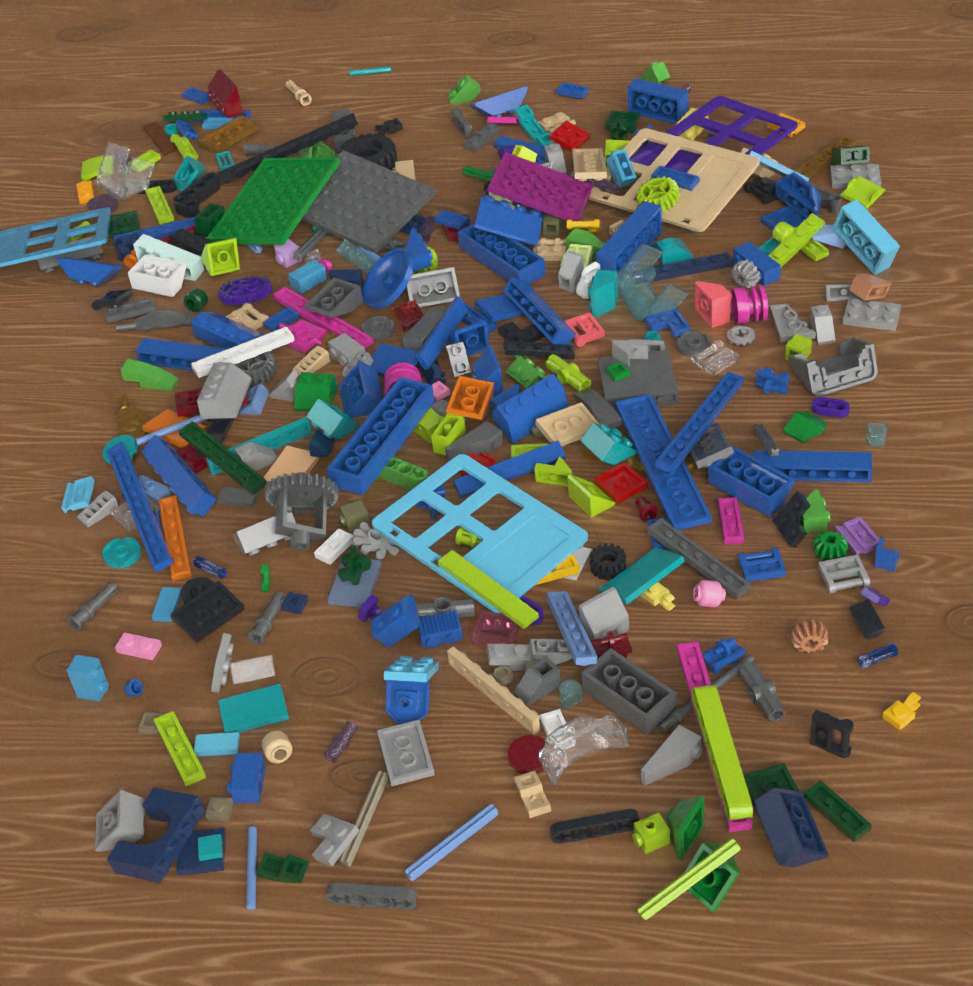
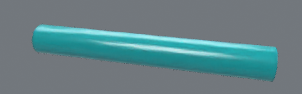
M391 66L351 70L349 72L350 76L391 72Z

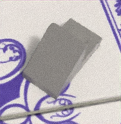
M612 340V356L621 361L626 367H629L630 359H648V341Z
M295 370L291 371L276 384L268 396L293 402L295 400V384L297 382L295 379L299 374Z

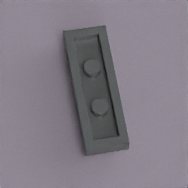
M494 123L487 124L463 143L464 149L476 153L502 132V127Z
M153 297L121 304L116 308H104L107 323L134 318L135 316L156 311Z

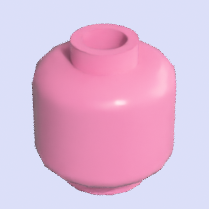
M701 580L694 587V601H697L701 607L716 608L720 605L721 601L725 600V589L722 588L721 583L718 581Z

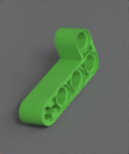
M392 457L377 478L379 477L411 491L429 476L427 470Z

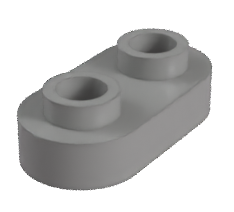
M368 352L359 353L352 362L344 367L342 371L343 377L345 378L359 360L371 366L373 363L371 355Z

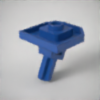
M387 680L386 712L396 723L421 721L429 714L430 681Z

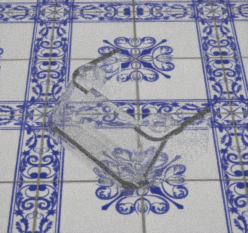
M108 142L96 178L97 186L119 200H125L148 188L155 164L132 157L129 166L126 161L130 148Z

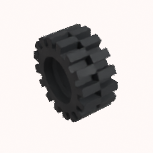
M605 543L604 547L598 545L597 549H592L593 552L590 553V568L595 577L598 576L601 580L603 577H605V580H609V577L613 579L626 569V553H624L623 548L620 549V546L614 547L612 543L610 546H607V543ZM605 560L614 561L612 563H603Z

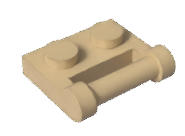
M248 303L225 316L254 330L262 327V322L269 319L267 315L261 314L253 308L252 304ZM247 314H252L257 320L252 319Z

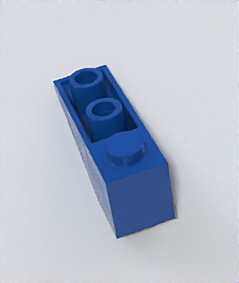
M413 227L406 251L413 257L414 272L431 267V259L433 257L431 251L427 250L426 242L422 241L421 234L417 233Z

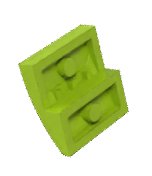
M111 155L98 156L82 162L81 179L87 181L97 176L101 180L112 174L114 157Z

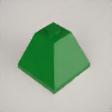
M702 797L679 801L676 807L671 808L668 812L666 820L670 829V838L677 858L680 860L684 858L704 828V798Z
M702 843L685 872L719 848L720 845L718 843ZM733 856L687 889L712 912H716L740 873L735 858Z

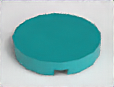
M121 435L110 440L105 445L102 453L105 462L108 465H112L106 451L121 441L126 446L132 459L134 452L136 454L138 451V446L133 437Z
M124 537L125 539L116 538L108 542L102 551L105 564L114 569H122L136 563L142 553L139 542L131 537Z

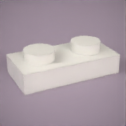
M341 529L336 530L314 552L315 558L331 565L352 544L354 535Z

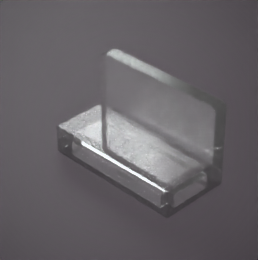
M273 654L230 663L234 684L276 676Z

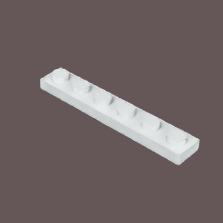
M287 327L193 362L191 363L192 369L198 378L207 376L214 363L238 364L241 361L295 341L294 335Z

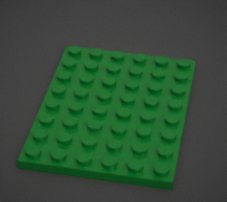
M264 158L206 239L211 242H218L236 238L237 244L284 245L340 164L339 158Z

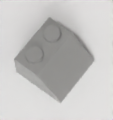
M614 587L579 605L580 621L589 640L607 637V631H612L614 636L624 634L629 630V615Z
M120 790L97 813L95 851L113 850L118 841L134 844L138 839L142 838L145 832V827L143 826L145 809L142 806L144 798Z

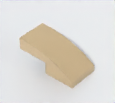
M535 771L514 777L519 795L530 818L551 812L550 803Z

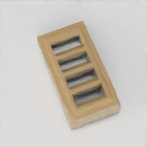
M319 345L316 346L293 370L299 376L301 372L314 373L330 362L328 351Z

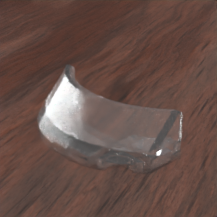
M592 715L571 720L555 729L545 739V746L539 750L538 754L552 786L558 785L557 783L563 772L581 757L603 749L628 747L626 727L614 715H605L600 719H594Z

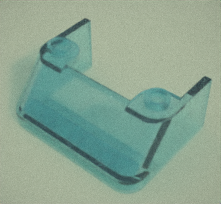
M643 243L617 274L618 292L634 319L640 322H645V317L677 308L689 294L687 291L671 284H667L658 296L655 294L650 286L656 273L653 265L663 253Z

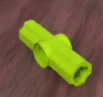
M554 354L549 356L546 361V367L557 375L558 380L562 384L569 383L578 391L591 386V380L580 372L575 363L571 362L568 364Z

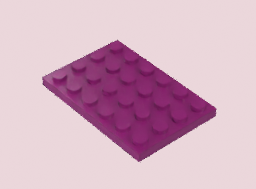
M505 152L487 191L521 203L524 206L551 214L554 217L579 221L594 184L578 181L573 176Z

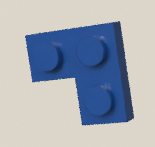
M677 308L645 317V324L650 331L668 328L674 337L691 331V327Z

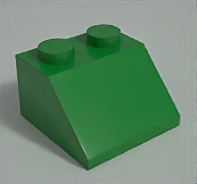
M301 372L296 382L294 411L310 412L318 399L333 404L338 392L335 374Z

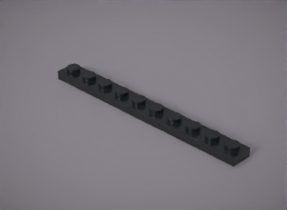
M355 114L347 115L218 172L220 184L229 183L235 178L243 177L247 173L255 171L264 158H286L292 153H298L301 149L311 147L317 142L325 141L333 135H339L342 131L354 128L358 125Z

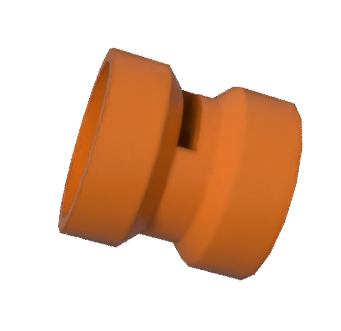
M135 249L124 258V263L129 269H132L138 262Z

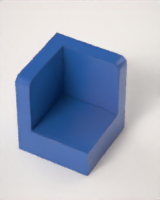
M880 537L876 549L874 567L895 572L900 552L884 549L885 538Z

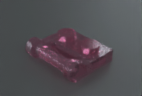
M481 611L472 634V644H515L520 626L502 613ZM482 632L506 635L508 637L502 638L496 636L482 635Z

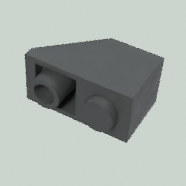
M544 657L528 668L514 690V695L520 698L525 706L532 705L561 686L559 668L547 657Z

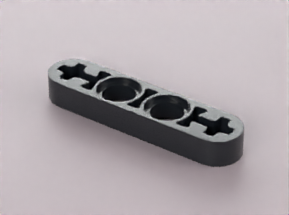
M626 809L559 821L552 824L549 830L552 841L560 844L633 831L634 823L640 821L638 811Z

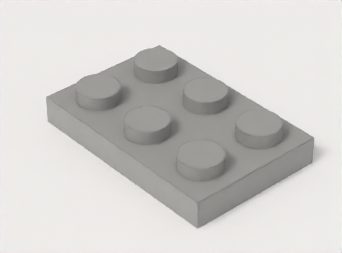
M879 164L830 166L832 189L847 188L848 183L858 176L881 187Z
M849 298L843 317V325L896 331L901 304Z
M420 720L377 730L391 787L435 775Z

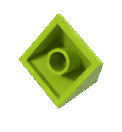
M236 238L205 244L201 259L210 276L240 270Z
M571 474L568 475L569 498L591 518L614 506L615 502L593 482Z

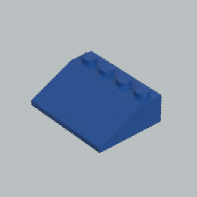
M481 195L474 227L537 246L543 214L535 209H525L522 205H511L506 200L498 201L492 196Z

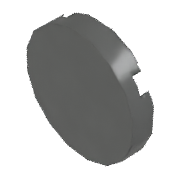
M373 316L366 323L365 321L362 323L361 331L371 336L373 341H381L394 334L395 326L393 320H389L386 316Z
M700 331L684 332L680 338H677V350L687 357L703 356L712 348L710 336L706 333L705 335L701 334Z

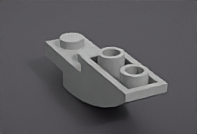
M530 639L529 644H487L486 648L489 665H504L511 671H524L525 665L532 659L541 660L547 657L555 665L572 659L564 639Z

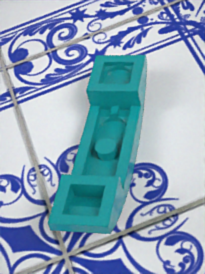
M527 104L514 109L520 125L535 144L541 146L557 144L549 140L551 133H546L535 120L534 112Z

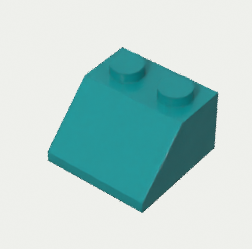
M321 399L316 401L306 416L312 421L311 424L314 427L323 429V434L330 439L333 437L342 439L361 426L338 407Z

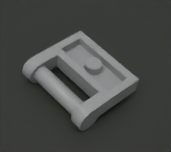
M859 555L818 562V569L826 584L828 594L836 593L837 590L870 586L869 576ZM859 576V578L851 579V580H845V581H840V582H835V583H834V581H833V580H839V579H844V578Z

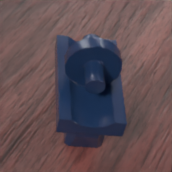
M134 232L128 238L119 237L115 241L117 245L115 248L119 252L118 260H124L134 249L133 244L138 240L137 233Z

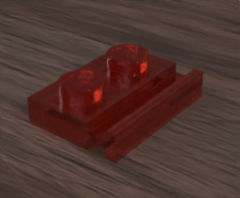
M416 300L401 304L399 308L393 307L394 314L403 332L406 331V328L410 327L411 329L424 316Z

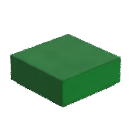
M621 361L605 368V373L614 382L630 376V370Z

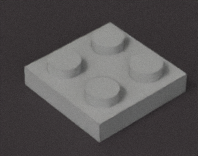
M223 633L214 668L211 692L219 693L221 685L226 684L228 673L225 672H228L232 657L229 656H232L234 644L230 643V634Z

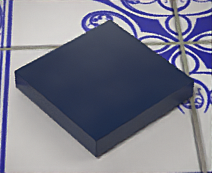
M225 828L192 831L191 836L188 837L179 855H177V875L224 871ZM221 834L223 857L200 861L198 857V838Z

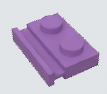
M861 517L847 521L842 526H835V532L839 531L840 535H845L848 549L853 555L866 554L877 549L880 539Z

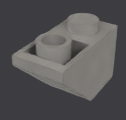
M570 250L567 251L558 273L559 288L572 293L576 290L583 271V255Z

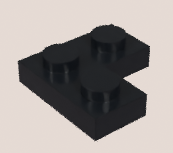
M513 322L498 328V334L505 340L535 342L546 337L534 324L522 330Z
M798 491L795 492L772 520L789 546L794 548L808 534L799 522V519L811 506L804 495Z

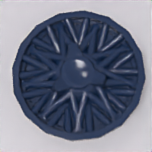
M414 215L400 231L410 234L411 229L414 227L417 233L421 232L427 227V220L421 215Z

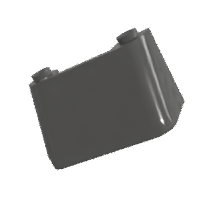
M855 337L845 339L840 343L839 356L819 362L814 360L808 361L806 356L800 353L788 356L791 369L809 392L816 396L826 395L872 381L878 374L874 344Z

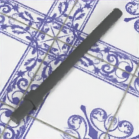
M747 655L711 685H716L717 690L739 674V669L745 663L750 661L753 663V656ZM691 700L680 709H675L671 712L669 717L658 725L662 733L674 724L678 725L684 720V716L693 710Z

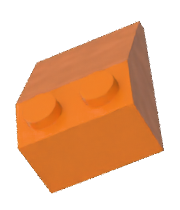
M459 376L446 408V413L482 420L490 409V399L493 398L494 383Z

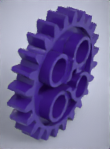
M246 276L245 278L240 277L238 280L233 279L232 282L228 281V284H223V287H220V290H218V295L221 302L225 304H235L236 306L239 304L244 305L245 303L251 304L252 301L257 302V300H263V297H268L267 294H271L272 287L269 279H265V277L252 276L248 278Z

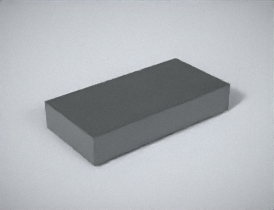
M223 486L217 497V503L253 508L259 497V492L252 495L246 489Z

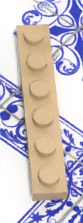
M454 646L447 651L449 665L530 733L535 735L540 731V717L535 710H530L525 706L520 698L514 697L505 686L497 683L491 674H486L477 663L469 660L464 652L458 651Z

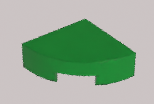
M262 564L260 567V574L263 577L262 583H260L261 591L269 592L272 576L269 564Z

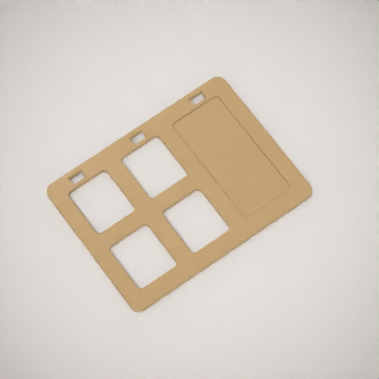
M644 128L624 148L629 158L646 140L667 145L666 148L650 166L631 162L635 174L641 177L622 197L602 191L613 178L609 167H607V178L593 183L594 186L589 200L634 213L637 207H639L636 201L638 188L641 187L642 183H646V180H652L651 175L659 166L665 167L677 151L681 149L701 154V157L687 172L699 176V183L692 191L679 188L680 198L678 203H675V207H670V210L666 209L664 213L662 212V221L693 231L703 232L755 171L760 162L759 158ZM684 220H687V221H690V222H689V224H687V223H684L683 221H684Z

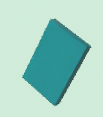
M281 684L218 700L225 733H241L289 720Z

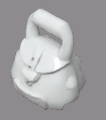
M597 262L584 267L579 278L580 281L576 286V293L582 299L591 298L588 296L589 286H592V277L596 275L597 270H600V264Z

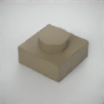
M210 797L205 815L207 821L229 822L234 805L233 799Z

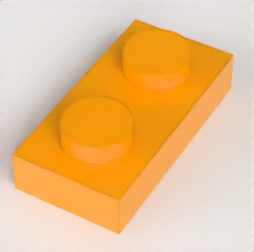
M82 181L76 184L80 204L95 201L91 181Z

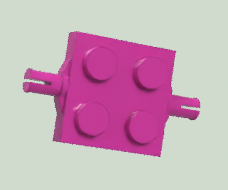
M303 319L290 326L285 323L280 324V329L287 327L294 335L295 341L286 344L287 346L306 353L315 345H319L322 348L327 346V342L322 340L327 336V330Z

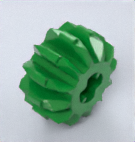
M831 529L829 532L822 531L821 534H816L813 552H815L816 558H821V561L845 557L848 550L845 535H840L839 531L834 533Z

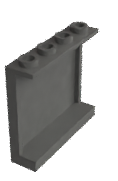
M669 350L648 352V359H630L629 367H627L630 370V376L614 382L605 373V368L620 361L613 356L598 358V373H600L604 397L616 412V401L651 394L657 407L679 405V390Z

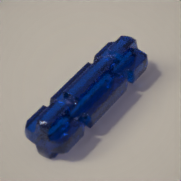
M197 556L193 560L195 567L220 579L227 575L226 568L203 557Z
M891 643L886 645V648L881 647L868 652V655L863 654L858 657V664L861 668L871 666L870 663L873 665L888 659V656L890 658L898 655V647Z

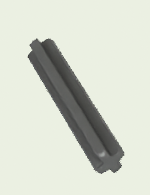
M318 229L294 253V259L302 260L325 237V230Z
M762 423L760 425L755 424L754 432L771 457L779 456L778 451L780 449Z

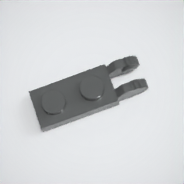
M459 108L452 109L454 124L465 139L471 138V132L473 131L471 123H468Z

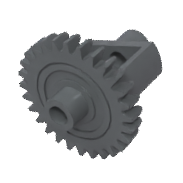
M292 472L291 476L285 473L284 477L278 475L277 479L271 478V481H268L265 485V499L270 506H274V509H276L275 534L291 537L290 547L297 551L308 550L310 548V541L320 542L326 537L327 509L329 510L331 507H334L338 501V485H335V482H331L330 478L325 479V476L318 477V474L311 476L310 473ZM293 509L294 514H296L297 510H300L303 515L305 510L311 514L312 509H314L315 527L287 522V512L290 513Z

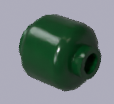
M194 288L186 293L183 302L189 311L198 312L207 305L208 297L202 289Z

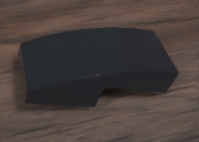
M869 599L849 607L866 640L878 637L881 633L886 632Z

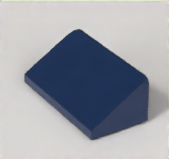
M316 430L309 443L310 456H329L335 444V439H330L322 432Z

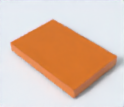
M166 409L142 425L143 431L150 434L189 418L184 416L178 417L176 412ZM197 423L199 427L207 432V426ZM178 431L160 437L180 448L189 444L179 435Z

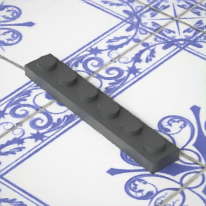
M660 518L648 527L647 533L673 553L683 555L685 562L709 580L720 582L725 592L736 600L751 589V583L678 529L673 528L663 518Z

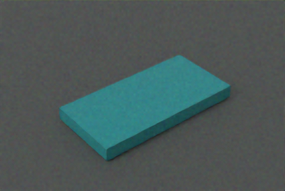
M655 547L598 590L601 594L614 587L622 603L628 605L684 563L683 555Z

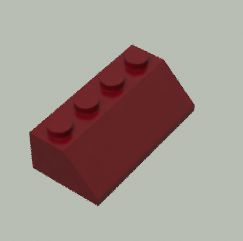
M218 69L208 85V99L212 101L213 105H216L217 109L226 118L243 114L237 86L221 69Z

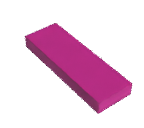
M737 497L718 498L717 505L724 545L744 543L745 538Z

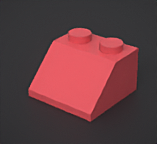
M695 282V311L711 328L730 322V314L732 313V295L730 291L720 284Z

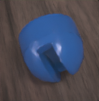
M133 679L125 684L124 691L128 696L135 697L143 692V685L138 679Z

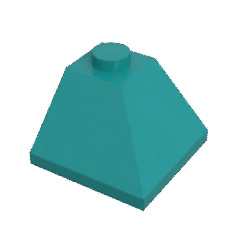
M186 156L172 179L175 180L178 190L182 192L204 175L206 168L200 161Z
M666 238L650 246V250L661 265L693 259L692 253L680 238Z

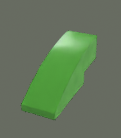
M127 359L120 369L123 380L139 382L141 388L173 391L179 381L178 377L154 365L137 360Z

